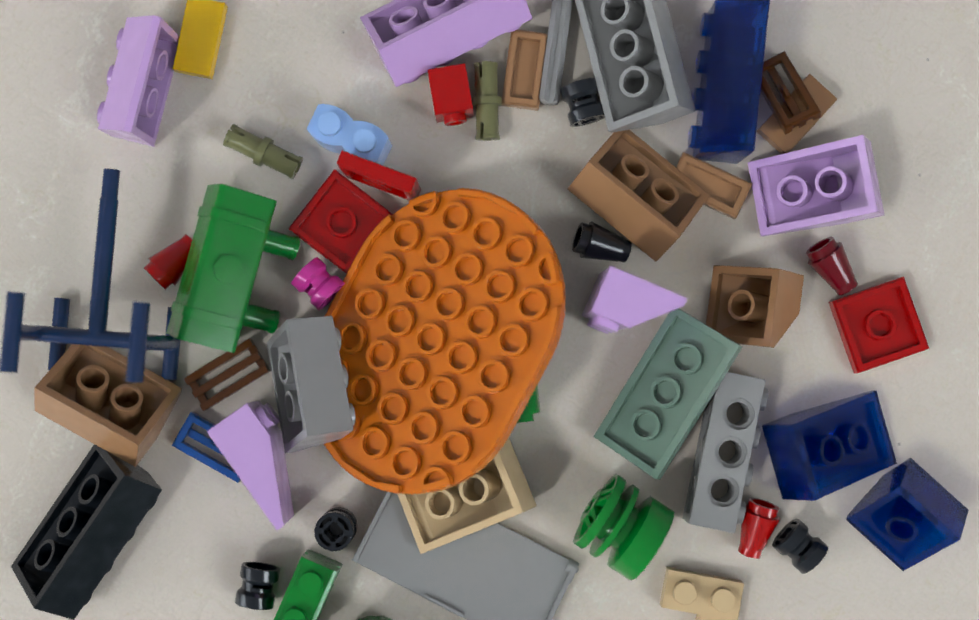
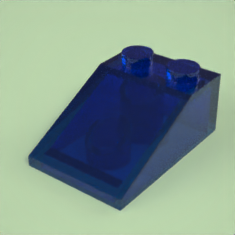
M876 390L792 413L762 425L782 499L815 501L897 464Z

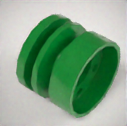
M615 474L594 494L580 518V524L575 533L573 543L579 548L584 549L592 542L589 553L595 558L604 553L609 546L612 547L608 558V566L631 581L636 579L645 570L658 552L672 525L674 511L651 496L636 508L635 504L640 489L632 484L623 492L626 480Z

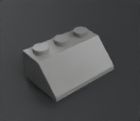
M333 316L287 319L268 340L267 348L285 453H292L345 437L353 431L355 410L352 403H348L346 392L348 372L346 367L341 364L339 354L341 334L339 329L334 326Z

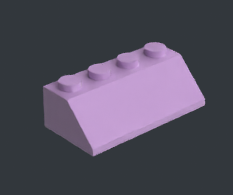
M393 0L360 17L396 87L404 83H412L422 74L428 72V69L448 65L456 57L470 50L479 49L485 46L488 41L504 33L513 32L520 28L523 23L533 19L526 0Z

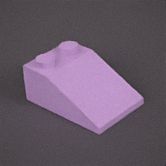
M864 135L748 162L762 237L885 216L871 141Z
M259 400L246 403L209 429L207 433L276 530H279L294 516L282 432L277 426L280 422L279 416L269 403L262 405Z

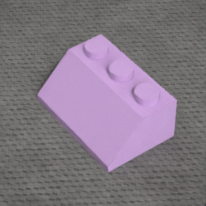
M154 15L127 17L125 27L121 28L117 35L116 47L118 54L115 65H111L108 70L107 86L109 89L106 100L100 104L97 112L98 129L112 137L154 147L170 88L179 35L161 17Z
M609 266L598 275L581 316L589 319L587 326L606 334L617 333L618 330L631 328L685 305L687 298L613 266Z

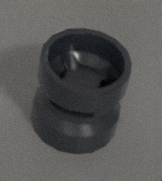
M595 78L575 81L561 88L563 101L569 105L568 119L571 127L588 125L605 118L602 104L598 99L599 92Z
M342 507L332 508L317 521L314 529L315 539L323 549L332 552L340 551L347 547L356 535L358 528L354 514Z
M794 519L784 526L772 543V546L781 555H788L792 559V565L802 574H806L814 569L823 560L828 551V546L819 537H812L808 533V527L799 519Z
M243 562L240 576L243 579L242 587L236 592L235 603L241 607L254 610L272 609L275 602L273 586L279 580L280 568L262 562Z

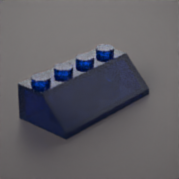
M715 0L708 13L704 12L702 15L700 36H705L704 50H699L696 61V73H701L700 88L695 87L692 98L695 111H697L696 125H691L688 136V148H693V157L704 161L738 164L754 152L770 0Z

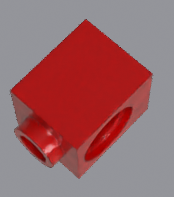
M466 64L428 69L436 122H444L445 126H456L466 123L468 117H474Z

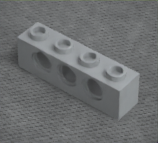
M727 372L705 407L683 513V519L687 523L735 533L737 524H742L746 511V504L742 501L744 486L748 487L753 476V464L749 463L752 448L756 449L758 447L761 436V427L757 426L759 411L765 410L768 401V389L764 388L766 380ZM737 402L743 409V416L740 421L732 424L727 419L726 413L728 407ZM731 440L735 445V454L730 460L722 461L719 456V448L722 443ZM718 479H725L728 484L727 493L721 498H713L711 493L713 483Z

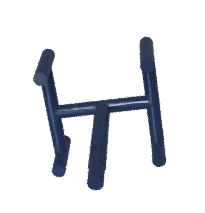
M108 168L103 170L88 321L89 329L68 328L70 299L54 298L52 326L22 324L25 293L7 292L0 372L18 373L20 341L50 342L48 370L66 352V344L128 348L126 382L143 383L146 351H164L162 377L168 380H177L181 340L166 334L172 315L171 307H168L165 335L148 334L150 303L134 301L130 333L106 331L118 211L120 170Z

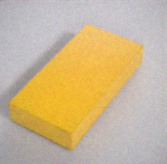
M187 0L173 64L175 72L213 80L228 9L225 3L213 0Z

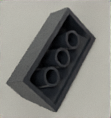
M93 445L11 565L34 609L74 620L83 606L89 602L93 591L104 575L111 570L114 560L125 544L134 536L136 528L148 510L155 505L162 491L146 470L138 465L134 467L97 445Z

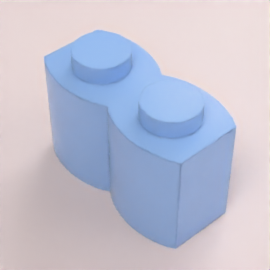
M318 104L307 127L308 132L316 142L326 150L339 154L343 150L380 165L384 164L392 148L388 136L382 129L369 122L353 121L345 111L329 104Z

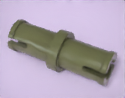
M482 61L481 65L480 62H475L473 64L475 68V97H472V105L476 107L475 140H500L498 106L502 105V97L498 96V63Z
M235 124L231 125V130L227 131L224 138L223 146L252 158L253 164L261 167L264 164L289 176L290 179L295 178V173H298L303 157L296 156L274 145V140L268 137L262 139L239 128Z

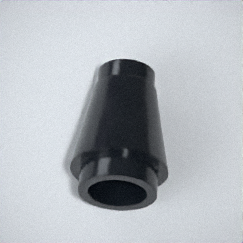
M593 221L589 224L581 222L574 236L572 251L579 253L580 258L625 263L630 255L632 242Z

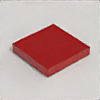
M341 150L337 164L347 178L408 201L419 196L421 188L417 178Z
M334 169L288 229L347 274L357 253L374 228L388 215L392 216L393 214Z
M899 277L828 302L853 373H861L930 349L904 277Z

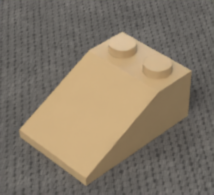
M509 438L496 456L482 470L456 486L426 494L397 493L420 554L537 506Z

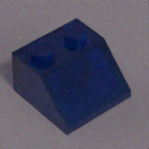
M909 458L884 474L847 515L846 520L904 571L961 540L969 510L912 458Z

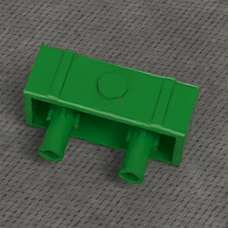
M211 184L207 186L203 204L199 207L197 214L199 218L177 297L171 307L172 315L166 334L182 341L235 353L242 326L267 331L271 334L276 331L280 312L249 304L262 253L267 252L294 260L299 250V237H292L269 229L277 203L276 200L225 184Z

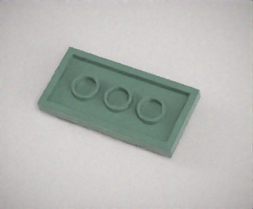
M680 308L670 311L594 437L654 479L661 480L743 347Z

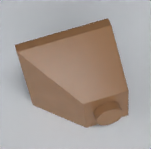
M714 265L706 325L737 344L774 348L799 315L804 275L778 268Z

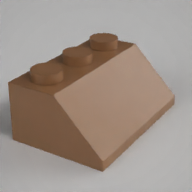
M631 130L614 132L567 189L655 262L680 238L710 196ZM673 178L697 197L677 189L671 183Z
M72 344L34 387V411L136 467L158 438L182 392V388L145 367L143 383L126 382L127 357L109 347Z

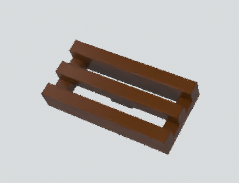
M785 51L750 68V75L785 135L792 132V128L796 126L800 128L806 125L808 120L813 119L814 121L821 117L820 109ZM781 65L807 110L800 111L775 66ZM766 71L793 117L788 119L763 76V72Z
M248 339L236 347L235 353L226 352L188 375L184 380L193 390L192 394L199 400L201 409L207 411L266 375L271 370L253 340ZM247 350L251 353V356L205 384H199L198 380ZM255 362L257 363L259 369L208 399L205 394L206 392Z

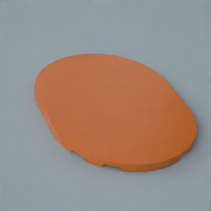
M458 188V190L433 191L410 200L408 205L398 210L392 216L388 215L363 243L343 280L345 284L336 293L325 316H333L334 326L339 329L341 334L339 354L341 364L346 367L348 372L346 392L348 403H352L355 410V424L353 431L345 437L325 443L324 445L344 470L363 483L383 491L402 494H426L442 491L460 484L482 470L501 450L512 433L555 352L563 328L566 295L562 268L558 256L542 228L522 209L500 196L478 189Z

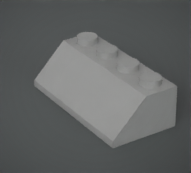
M575 0L609 132L660 125L695 112L666 0Z

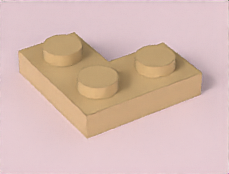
M666 567L660 606L662 608L696 614V620H738L744 583L741 580Z

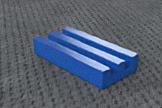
M190 412L172 446L239 483L241 480L232 468L184 442L186 436H189L223 455L212 439L192 429L194 423L207 431L216 424L195 412Z

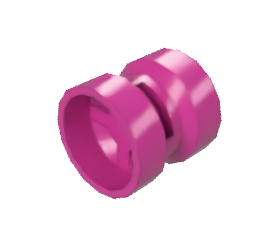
M318 257L305 265L291 282L299 292L307 293L310 297V303L318 311L327 306L345 284L338 276H331L327 272V265Z

